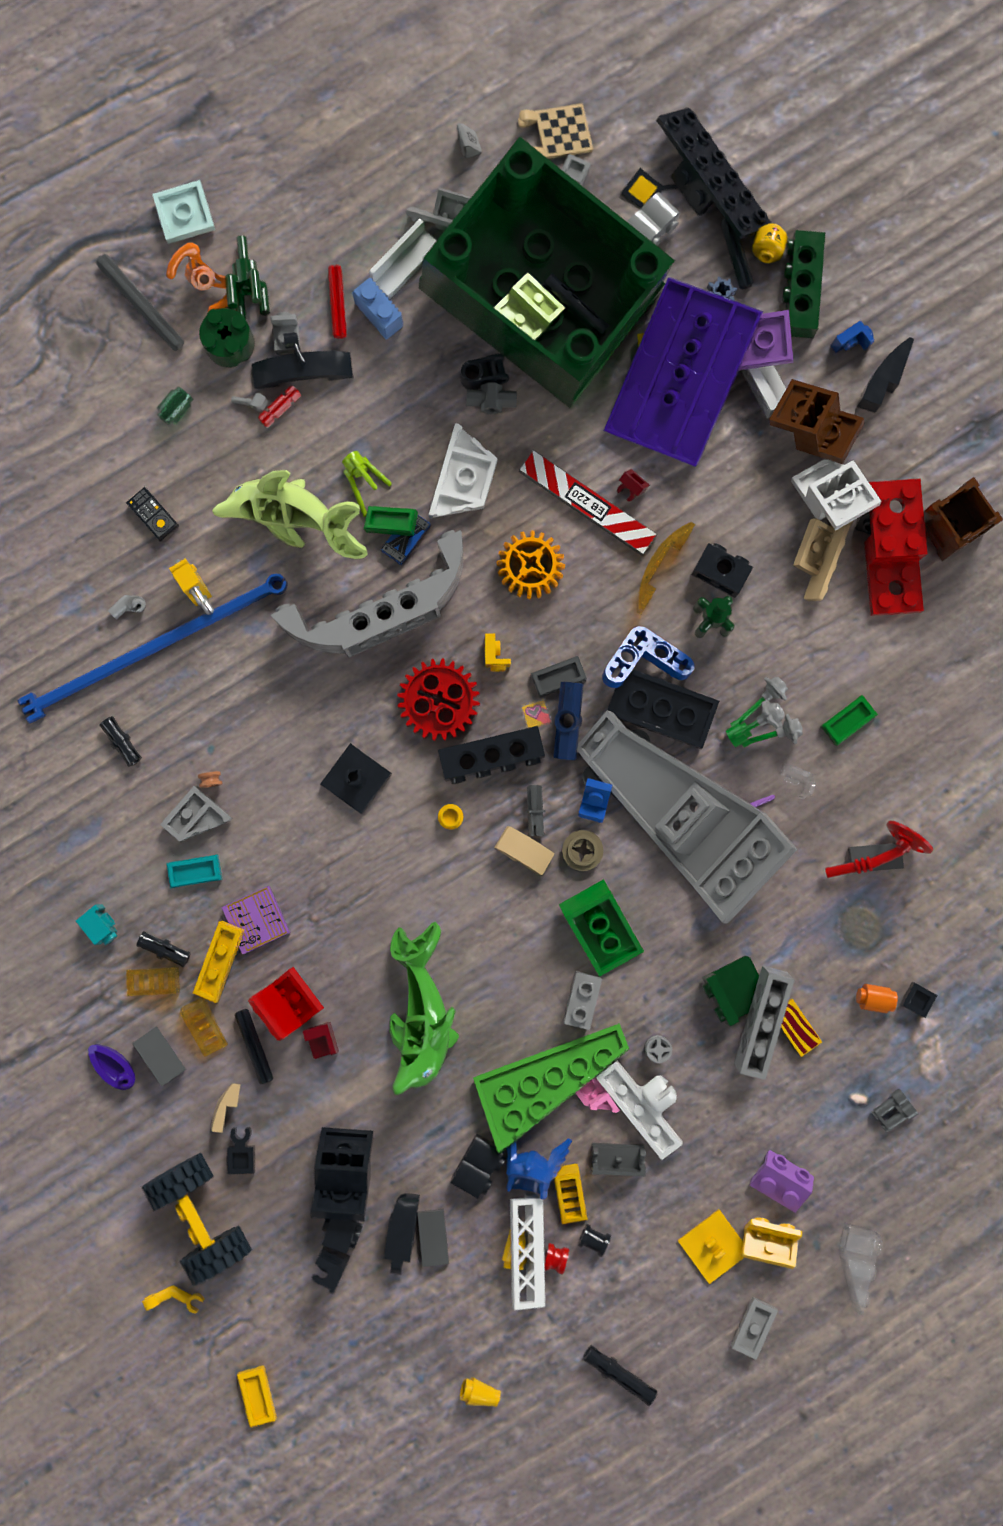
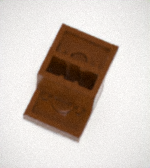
M791 379L769 419L770 426L793 432L796 450L840 464L844 463L865 424L863 417L840 410L839 393Z

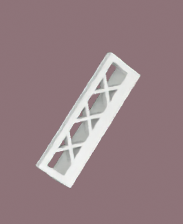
M535 1193L525 1194V1198L510 1199L512 1308L514 1310L545 1307L543 1199H540V1196ZM525 1205L524 1223L518 1218V1206ZM524 1230L526 1239L525 1249L518 1243V1238ZM527 1257L526 1276L524 1277L519 1272V1264ZM526 1285L527 1301L520 1302L519 1292Z

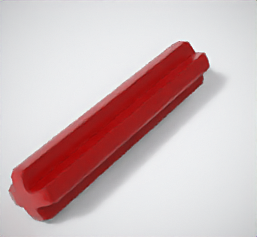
M330 265L328 267L333 336L335 339H344L347 336L342 269L340 265Z

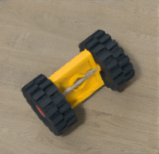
M202 1153L196 1154L170 1168L141 1187L153 1211L178 1200L179 1203L175 1205L176 1211L182 1222L188 1220L191 1227L187 1229L188 1234L195 1246L199 1243L201 1246L183 1257L180 1263L192 1286L201 1284L207 1279L209 1280L215 1275L222 1273L252 1251L240 1226L233 1227L211 1239L193 1206L188 1193L213 1178V1174Z

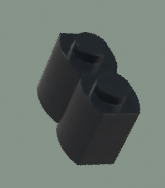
M476 1134L452 1175L450 1183L476 1199L479 1198L481 1193L486 1195L493 1182L489 1179L494 1170L499 1172L506 1158L503 1157L504 1151L499 1154L493 1142Z

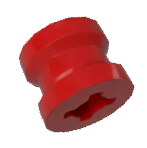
M548 1243L544 1255V1270L553 1269L556 1270L557 1274L563 1275L568 1260L569 1248L563 1247L560 1249L556 1248L554 1244Z

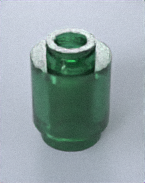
M178 386L175 390L172 389L156 407L159 411L157 416L168 425L171 422L176 425L191 408L193 398Z

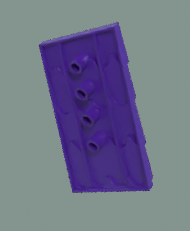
M668 277L603 431L696 467L702 458L764 311Z

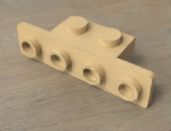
M817 518L810 519L793 566L812 576L804 595L805 600H823L853 521L835 531L832 525L829 526Z

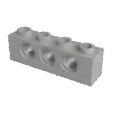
M762 965L734 1062L740 1074L766 1080L795 980L786 971Z

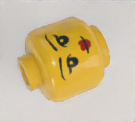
M773 223L760 227L752 247L754 256L763 263H773L780 260L784 255L788 236L781 226Z

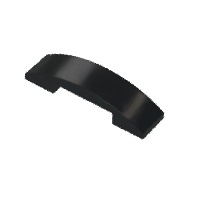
M344 351L302 352L306 361L305 365H300L295 353L271 357L252 363L254 389L279 387V383L328 377L329 381L353 378L351 353Z

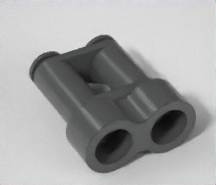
M899 1088L891 1093V1098L871 1111L877 1120L880 1119L883 1125L881 1124V1126L887 1133L909 1118L911 1120L918 1115V1112ZM896 1108L898 1112L886 1121L882 1118Z

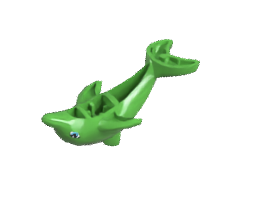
M436 922L431 923L421 935L412 941L409 940L406 932L398 927L391 940V955L407 969L409 985L406 1022L404 1023L395 1013L390 1016L389 1032L393 1044L401 1053L400 1067L393 1083V1092L396 1095L404 1093L409 1088L427 1085L437 1077L444 1064L448 1048L453 1047L459 1038V1034L450 1028L456 1011L451 1007L446 1013L438 989L425 968L441 935L440 926Z

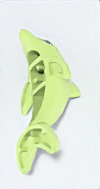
M287 470L272 471L261 479L248 481L237 486L226 501L217 504L212 510L215 516L221 518H242L265 525L276 538L290 546L302 548L305 545V542L293 528H313L322 531L329 546L343 557L361 559L368 555L366 547L360 544L347 531L351 520L360 512L359 505L355 502L347 501L338 503L328 510L315 495L304 489L305 480L298 479L290 483L286 482L290 476V472Z

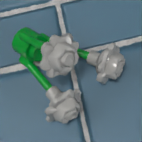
M765 677L764 680L767 684L766 691L761 695L762 698L741 717L730 723L731 727L726 730V733L735 748L741 744L745 748L752 743L776 736L778 738L786 736L789 740L791 739L793 744H797V738L803 734L801 722H799L798 718L791 719L789 714L785 715L778 703L769 702L772 698L787 700L785 692L788 688L779 677L772 679ZM762 705V714L757 717L756 721L749 725L745 722L742 723ZM784 715H785V721H784L783 726H782L781 720L784 719ZM768 723L776 728V731L749 738L752 736L751 730L759 725L763 726Z

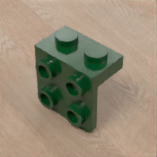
M743 956L702 977L705 983L702 985V988L708 999L713 998L717 1006L714 1011L721 1023L725 1022L728 1026H732L739 1022L738 1018L749 1013L759 979V974L749 956Z

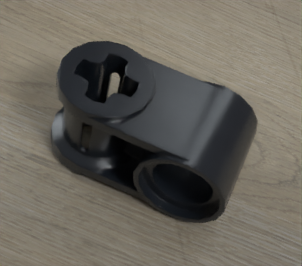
M497 353L466 361L461 367L460 379L462 386L465 389L476 390L480 389L481 385L487 383H497L499 385L507 383L510 378L505 372L503 364L505 360L504 355ZM468 372H475L478 377L470 379L466 374Z

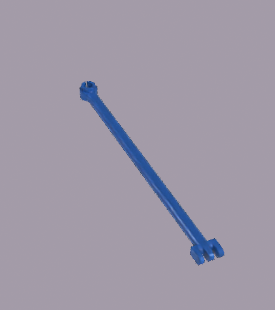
M272 574L267 578L266 583L215 608L213 613L209 611V615L205 613L38 698L32 692L17 700L20 706L28 702L30 703V705L21 709L23 714L34 711V714L26 718L27 722L33 723L45 717L44 708L271 594H283L288 587L287 582L284 581L285 578L280 574ZM275 582H282V587L278 590L274 589Z

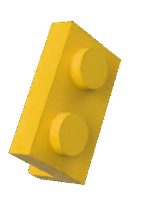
M756 1217L751 1219L745 1225L741 1257L793 1269L796 1266L798 1240L802 1237V1231L796 1230L795 1226L790 1224H770L769 1220Z

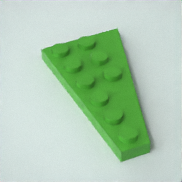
M620 1023L473 1077L499 1154L629 1050Z

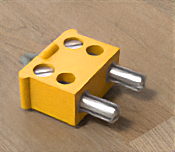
M186 558L181 561L177 559L176 564L169 568L173 578L196 607L198 605L202 606L207 615L210 614L209 610L213 613L214 609L208 601L212 595L197 573V568L190 564Z

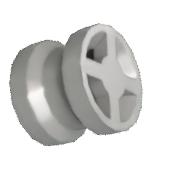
M655 1035L647 1039L644 1049L651 1061L664 1063L669 1060L672 1055V1046L666 1038Z

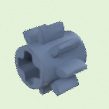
M718 277L715 284L708 283V291L735 301L732 296L736 294L737 288H732L730 284L731 279L726 281Z

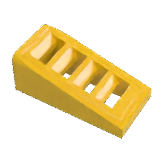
M578 1164L561 1166L557 1176L554 1178L562 1224L588 1220ZM571 1186H576V1187H577V1188H575V1189H569V1190H563V1191H561V1188H566V1187H571ZM573 1197H578V1198H579V1199H576V1200H570V1201H565V1202H563V1199L573 1198ZM580 1207L581 1209L565 1213V1209Z

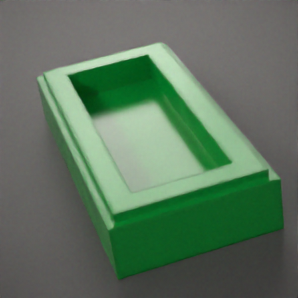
M368 506L364 530L366 533L414 536L418 512L416 509Z
M861 695L822 724L821 727L832 742L838 746L878 714L865 697Z

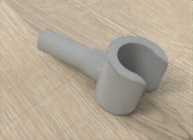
M256 393L252 400L234 396L231 398L232 403L250 406L258 412H262L268 404L265 396Z

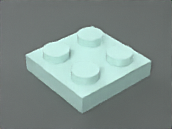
M200 180L152 194L168 244L216 230Z

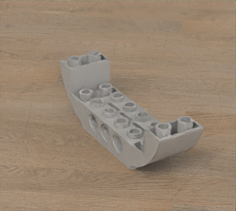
M451 530L440 536L441 539L437 540L439 553L447 570L444 571L443 568L435 570L429 574V578L423 581L415 579L406 584L407 588L398 592L396 589L390 590L382 595V599L375 602L368 600L359 605L360 609L351 613L349 610L337 614L335 616L336 619L331 622L321 621L311 627L312 630L309 631L302 613L295 604L291 606L290 604L281 605L275 609L276 612L271 614V616L290 637L302 645L321 652L332 654L346 653L350 658L441 617L440 611L450 601L462 575L464 562L461 530L457 532ZM409 603L415 604L411 609H404L405 605ZM384 614H391L387 620H381ZM361 624H368L364 630H357Z

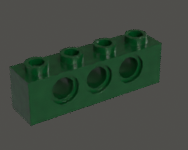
M795 230L792 239L787 241L786 255H790L789 263L785 265L784 279H788V285L784 287L782 303H786V310H789L791 337L813 339L818 331L826 232ZM799 258H806L809 263H802ZM802 281L807 287H800L797 282ZM795 305L803 306L805 311H798Z

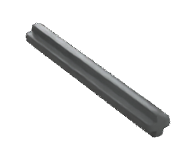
M103 254L99 256L96 265L173 351L181 349L185 343L183 338L108 255Z

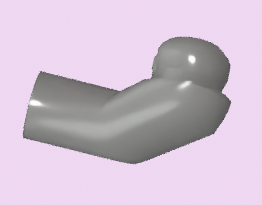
M124 595L108 612L117 620L125 611L138 613L144 611L146 602L140 596Z

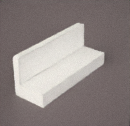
M421 219L369 271L370 278H373V282H376V285L382 289L386 297H389V300L421 268L423 257L436 242L425 231L424 222Z
M767 366L741 370L766 418H770L786 390L775 367Z

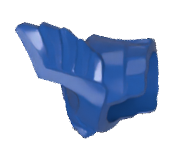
M568 1138L554 1148L549 1160L533 1150L517 1154V1142L515 1141L506 1148L507 1191L510 1192L512 1189L526 1190L540 1194V1199L547 1198L550 1182L557 1176L561 1165L566 1161L565 1157L569 1153L568 1148L572 1140Z

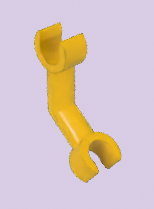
M169 1286L145 1297L142 1303L145 1310L148 1311L161 1302L173 1297L186 1304L189 1312L198 1313L199 1309L192 1306L191 1300L197 1299L203 1302L204 1297L199 1293L191 1295L176 1286Z

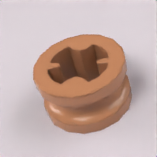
M215 771L198 774V778L201 779L199 788L222 785V781L219 780L221 772Z

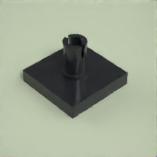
M350 743L320 785L357 812L363 814L392 773Z

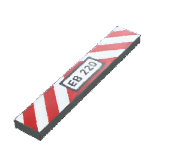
M535 450L530 453L519 469V473L641 556L644 555L657 536V533Z

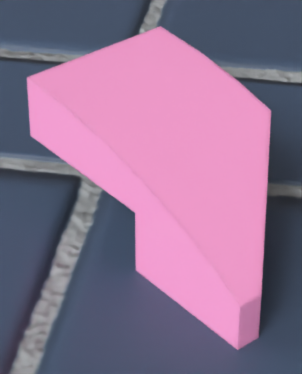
M596 1077L576 1092L585 1106H589L590 1110L603 1109L611 1110L615 1113L620 1111Z

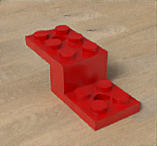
M921 478L869 482L881 500L880 506L869 511L871 536L864 542L871 616L921 613L924 611L919 561L928 554ZM891 501L900 502L902 505L900 513H895L890 509ZM891 582H896L900 585L901 593L899 595H894L889 591V584Z

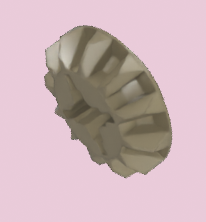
M587 830L575 831L563 843V858L568 866L575 870H591L602 859V842L593 832ZM586 840V849L594 852V854H585L580 862L579 853L572 850V847H581L583 841Z

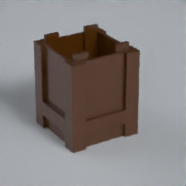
M975 477L965 482L953 494L942 501L940 499L924 511L926 534L939 551L937 554L942 561L980 538L1003 521L999 512L994 511L978 488L980 485ZM948 520H950L951 522H955V524H956V526H955L956 531L954 530V528L952 527V525L950 524V522H949Z

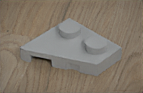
M193 786L160 825L178 841L182 842L230 822L233 818L199 788Z

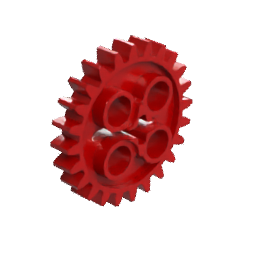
M444 658L441 659L440 665H436L435 660L431 659V666L428 667L422 661V669L420 671L412 667L415 674L413 677L405 675L408 684L400 683V687L405 690V693H398L397 696L403 699L404 702L397 705L398 708L406 709L400 716L401 718L409 717L410 719L407 721L406 726L415 725L414 734L422 730L423 739H426L429 733L432 734L433 741L437 740L438 735H442L443 740L446 741L448 733L457 738L456 730L459 729L465 733L464 723L471 726L473 724L469 716L478 715L472 709L473 707L480 706V702L473 700V698L480 696L478 691H472L477 686V683H469L468 681L472 674L467 673L463 675L464 666H460L456 670L455 661L446 666ZM428 678H436L439 684L437 688L429 690L425 687L426 680ZM452 687L461 688L463 691L461 697L457 699L449 697L448 692ZM418 691L426 692L433 697H438L439 694H442L444 701L460 706V709L452 708L441 702L436 706L432 698L418 695ZM420 701L429 703L428 711L425 713L416 712L415 707ZM449 710L453 713V718L450 722L444 723L440 721L439 715L442 711Z

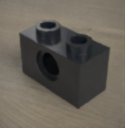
M708 543L691 575L736 598L751 573L753 566L749 565L750 562L744 557L738 555L734 557L727 553L725 547L716 543L713 545ZM720 563L726 564L729 568V573H720L717 565Z

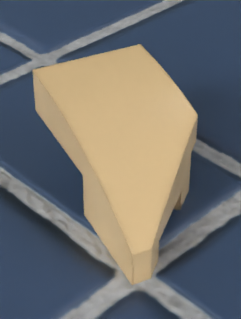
M232 1083L218 1100L211 1122L212 1132H223L226 1106L237 1107L240 1084Z

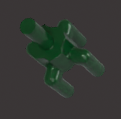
M240 235L237 237L239 259L232 264L233 274L225 276L228 307L231 309L235 308L246 319L244 296L251 295L252 302L259 303L260 314L269 315L270 307L267 284L259 278L256 261L249 260L246 236Z
M704 597L697 600L693 607L694 612L701 613L703 611V621L695 631L697 638L704 637L711 627H721L720 634L723 637H727L734 630V623L728 619L732 611V597L715 598L711 602Z

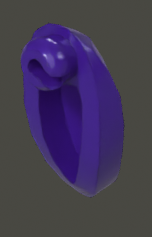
M94 1044L88 1048L90 1062L95 1072L103 1081L120 1090L130 1089L134 1085V1070L122 1054L101 1044Z

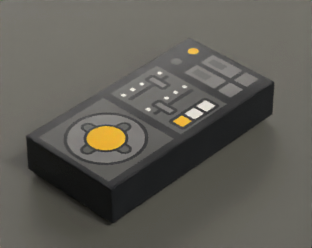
M143 487L126 502L160 542L179 526L146 487Z

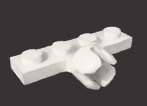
M618 1060L596 1076L597 1080L661 1160L682 1145L683 1141L662 1116L663 1111L674 1104L677 1098L674 1088L672 1086L667 1088L666 1083L668 1081L664 1077L657 1075L644 1086H639Z

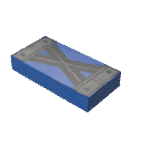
M418 515L414 536L391 535L382 546L381 551L402 566L431 527V524Z

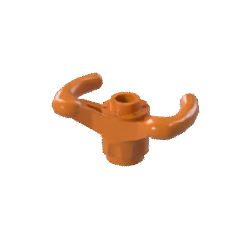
M189 242L180 247L168 263L166 276L169 279H173L180 262L184 257L188 256L189 263L186 265L185 278L194 288L200 291L208 290L211 287L226 289L225 276L216 274L201 260L199 246ZM227 294L217 303L209 306L208 312L211 309L226 308L228 306Z

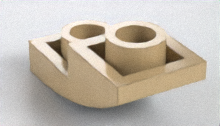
M510 826L505 828L494 847L513 861L520 862L537 875H543L555 854Z

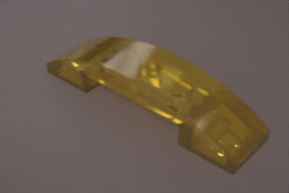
M693 522L685 524L673 532L659 546L649 561L637 595V613L640 615L656 591V588L649 584L650 580L670 547L678 551L682 549L696 525Z

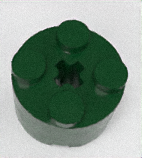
M229 308L211 309L200 325V341L208 356L217 365L232 368L239 366V363L244 360L247 361L251 357L255 346L254 337L247 320L238 311Z

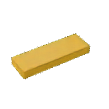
M224 921L218 922L192 994L214 1003L219 1002L243 937L244 929Z

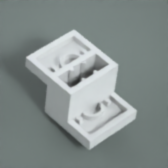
M824 459L793 476L791 479L792 484L814 517L819 520L827 517L835 531L881 504L880 498L854 460L843 465Z

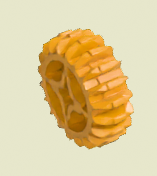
M532 530L530 531V537L526 538L525 532L522 531L520 532L521 540H518L513 535L511 536L513 545L505 542L503 546L507 551H499V556L503 559L497 560V566L502 567L498 571V576H506L502 580V585L511 583L508 591L512 593L517 588V597L519 598L524 591L527 592V599H531L532 592H536V596L539 599L542 596V589L549 595L551 590L548 585L557 588L558 582L555 579L563 578V574L558 570L565 569V564L559 562L564 559V554H556L560 550V546L555 545L551 547L554 539L550 537L545 542V533L543 532L540 533L539 538H535V531ZM525 547L539 548L533 553L519 551ZM545 553L549 556L552 563V569L549 574L545 572V568L540 563ZM513 556L521 565L519 574L516 577L510 569V561ZM534 561L535 568L530 567L529 569H527L526 562L532 563ZM531 576L537 577L539 580L543 579L538 583L532 584L522 582Z

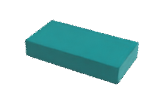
M218 854L167 863L170 888L223 880Z

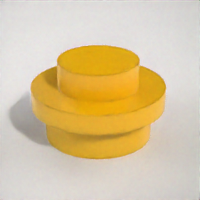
M447 804L438 813V821L445 829H456L463 822V812L457 805Z

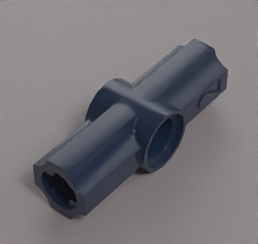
M561 682L558 713L554 719L556 735L553 758L576 760L579 728L583 722L581 708L584 684ZM567 714H570L574 719L573 725L570 728H567L564 724V717Z

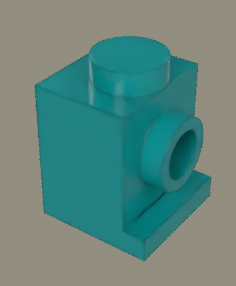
M95 904L76 920V923L94 945L102 943L107 945L118 936L116 934L117 930L114 927L115 921L108 913L105 912L103 914L102 912L105 909L103 904Z

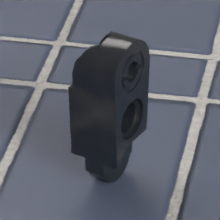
M401 1194L397 1198L393 1213H391L384 1259L391 1260V1274L401 1275L403 1262H410L420 1200V1195Z

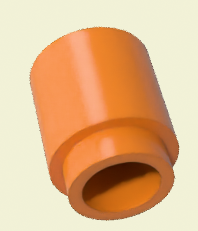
M864 984L862 988L857 990L856 1002L862 1010L888 1013L889 1011L894 1012L898 1001L897 992L892 991L889 987Z

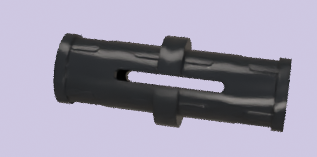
M114 716L106 718L99 724L111 741V747L120 753L128 767L133 766L142 759L141 755L132 745L131 737L124 733Z
M145 931L141 933L136 944L137 947L156 954L158 959L162 960L165 958L183 968L191 955V952L170 944L171 941L167 939L163 941Z

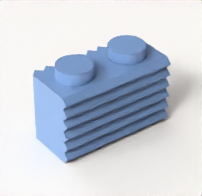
M368 278L353 290L352 294L355 304L386 340L403 327L402 313L395 307V304H392L389 297H386V294L376 285V282H373V278Z

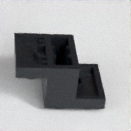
M321 1128L314 1166L315 1191L311 1207V1218L365 1221L371 1180V1151L374 1131Z

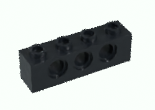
M538 726L438 750L445 781H451L452 785L465 782L467 776L476 775L477 779L490 776L491 771L501 769V773L516 769L517 764L526 763V767L541 763L540 759L545 758ZM514 744H520L524 747L525 752L520 757H514L510 753V747ZM496 750L500 755L499 760L495 763L487 762L485 759L486 752ZM464 756L474 758L475 763L472 768L464 769L460 766V761Z

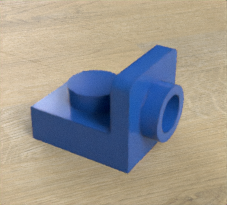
M860 320L836 336L830 346L837 353L843 348L845 351H848L859 343L863 350L866 351L871 347L875 339L873 338L872 330Z
M588 778L578 816L602 823L612 784Z

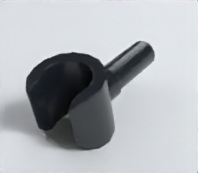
M284 333L285 349L293 348L300 365H305L306 361L299 347L297 333Z

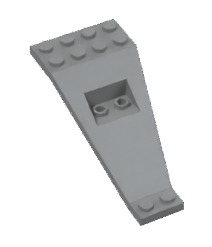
M607 710L578 744L577 751L603 782L612 784L611 792L691 883L722 923L728 924L797 850L766 813L631 732L611 711Z

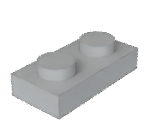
M752 1296L731 1343L732 1349L757 1360L778 1312L777 1308Z

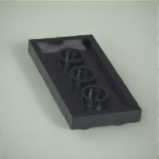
M633 669L620 687L615 688L607 710L613 712L619 720L703 749L720 701Z

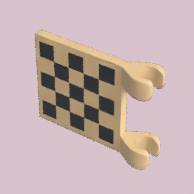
M583 103L539 111L522 110L519 112L518 123L521 128L537 123L542 148H534L548 159L564 157L569 154L577 155L593 152Z

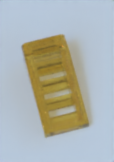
M179 967L126 970L127 996L180 993ZM164 973H168V988H164ZM144 974H148L149 989H145ZM154 974H158L159 989L154 987ZM134 975H139V990H134Z
M200 997L180 1009V1015L204 1057L228 1045L206 999ZM200 1008L202 1009V1012L191 1017L190 1014ZM205 1017L207 1018L208 1021L196 1027V1022L200 1021ZM212 1027V1031L202 1036L200 1035V1032ZM217 1036L218 1040L205 1045V1041Z

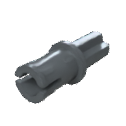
M529 785L527 787L528 810H525V813H528V836H544L543 812H546V810H543L542 786Z

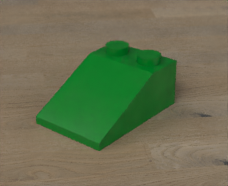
M604 879L559 904L567 922L599 977L644 952Z

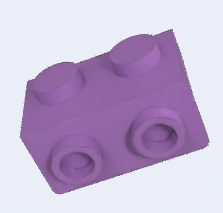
M769 1150L766 1153L765 1162L752 1177L750 1186L796 1213L812 1193L814 1177L807 1170L789 1162L784 1156Z

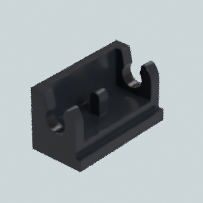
M323 1246L315 1264L321 1271L327 1273V1276L320 1278L318 1275L313 1274V1281L329 1289V1293L334 1294L350 1256Z

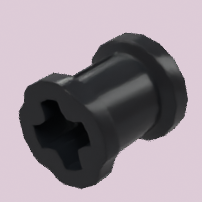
M586 1224L579 1238L578 1246L590 1248L598 1252V1256L602 1257L608 1247L611 1235L608 1233L604 1235L591 1229V1225Z

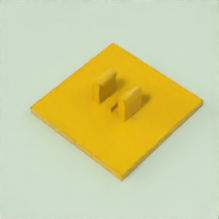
M720 1209L677 1240L709 1284L744 1258L741 1257L743 1241Z

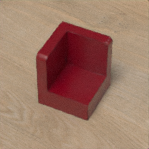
M331 1022L302 1031L305 1041H309L314 1059L330 1054L334 1055L339 1052Z

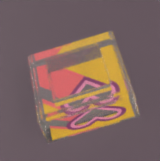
M545 698L520 705L527 728L541 727L552 723Z

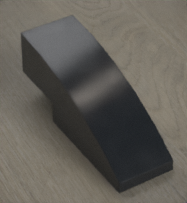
M909 337L885 358L867 383L856 407L876 413L882 405L886 391L890 393L895 391L899 386L914 338Z

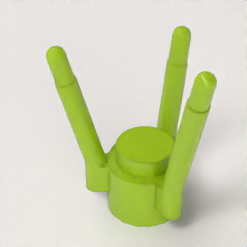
M353 451L342 461L346 468L343 473L348 478L363 516L366 517L367 511L353 476L355 478L363 476L373 490H377V485L368 475V469L387 486H391L392 483L366 457H362L358 451Z

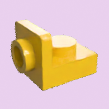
M485 633V668H490L492 672L506 671V668L511 667V659H496V656H500V640L495 641V633Z

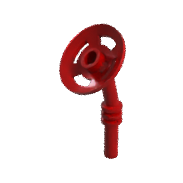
M888 821L886 826L897 840L895 848L873 858L867 856L866 859L860 858V861L855 859L851 863L825 868L827 878L854 872L861 874V871L867 873V870L871 872L873 868L903 856L905 853H909L910 850L931 854L933 847L925 838L909 827L896 821Z

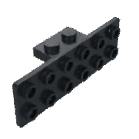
M690 108L660 115L656 119L661 129L683 158L670 177L698 216L704 214L715 203L740 239L756 234L759 228L764 225L772 224L766 212L761 209L754 199L752 192L744 185L739 174L727 161L725 154L717 147L710 133L705 130L697 115Z

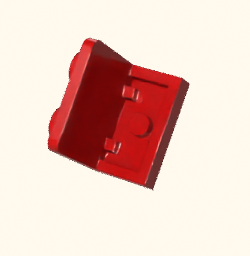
M294 967L287 970L273 983L249 998V1004L252 1006L253 1011L261 1018L270 1034L278 1041H282L324 1009L323 1005Z

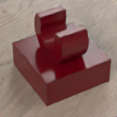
M630 469L620 477L619 481L622 484L618 486L616 492L621 493L624 488H628L630 496L627 498V501L630 502L636 496L643 494L650 484Z

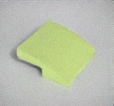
M529 273L511 288L509 294L494 307L534 340H537L565 309Z

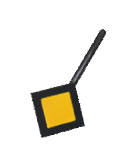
M639 168L621 191V194L639 208H642L656 193L679 188L676 184L662 185L642 168Z

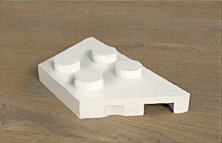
M455 423L430 508L429 517L431 518L483 509L496 468L497 457L489 450L484 449L479 441L472 438L457 423Z

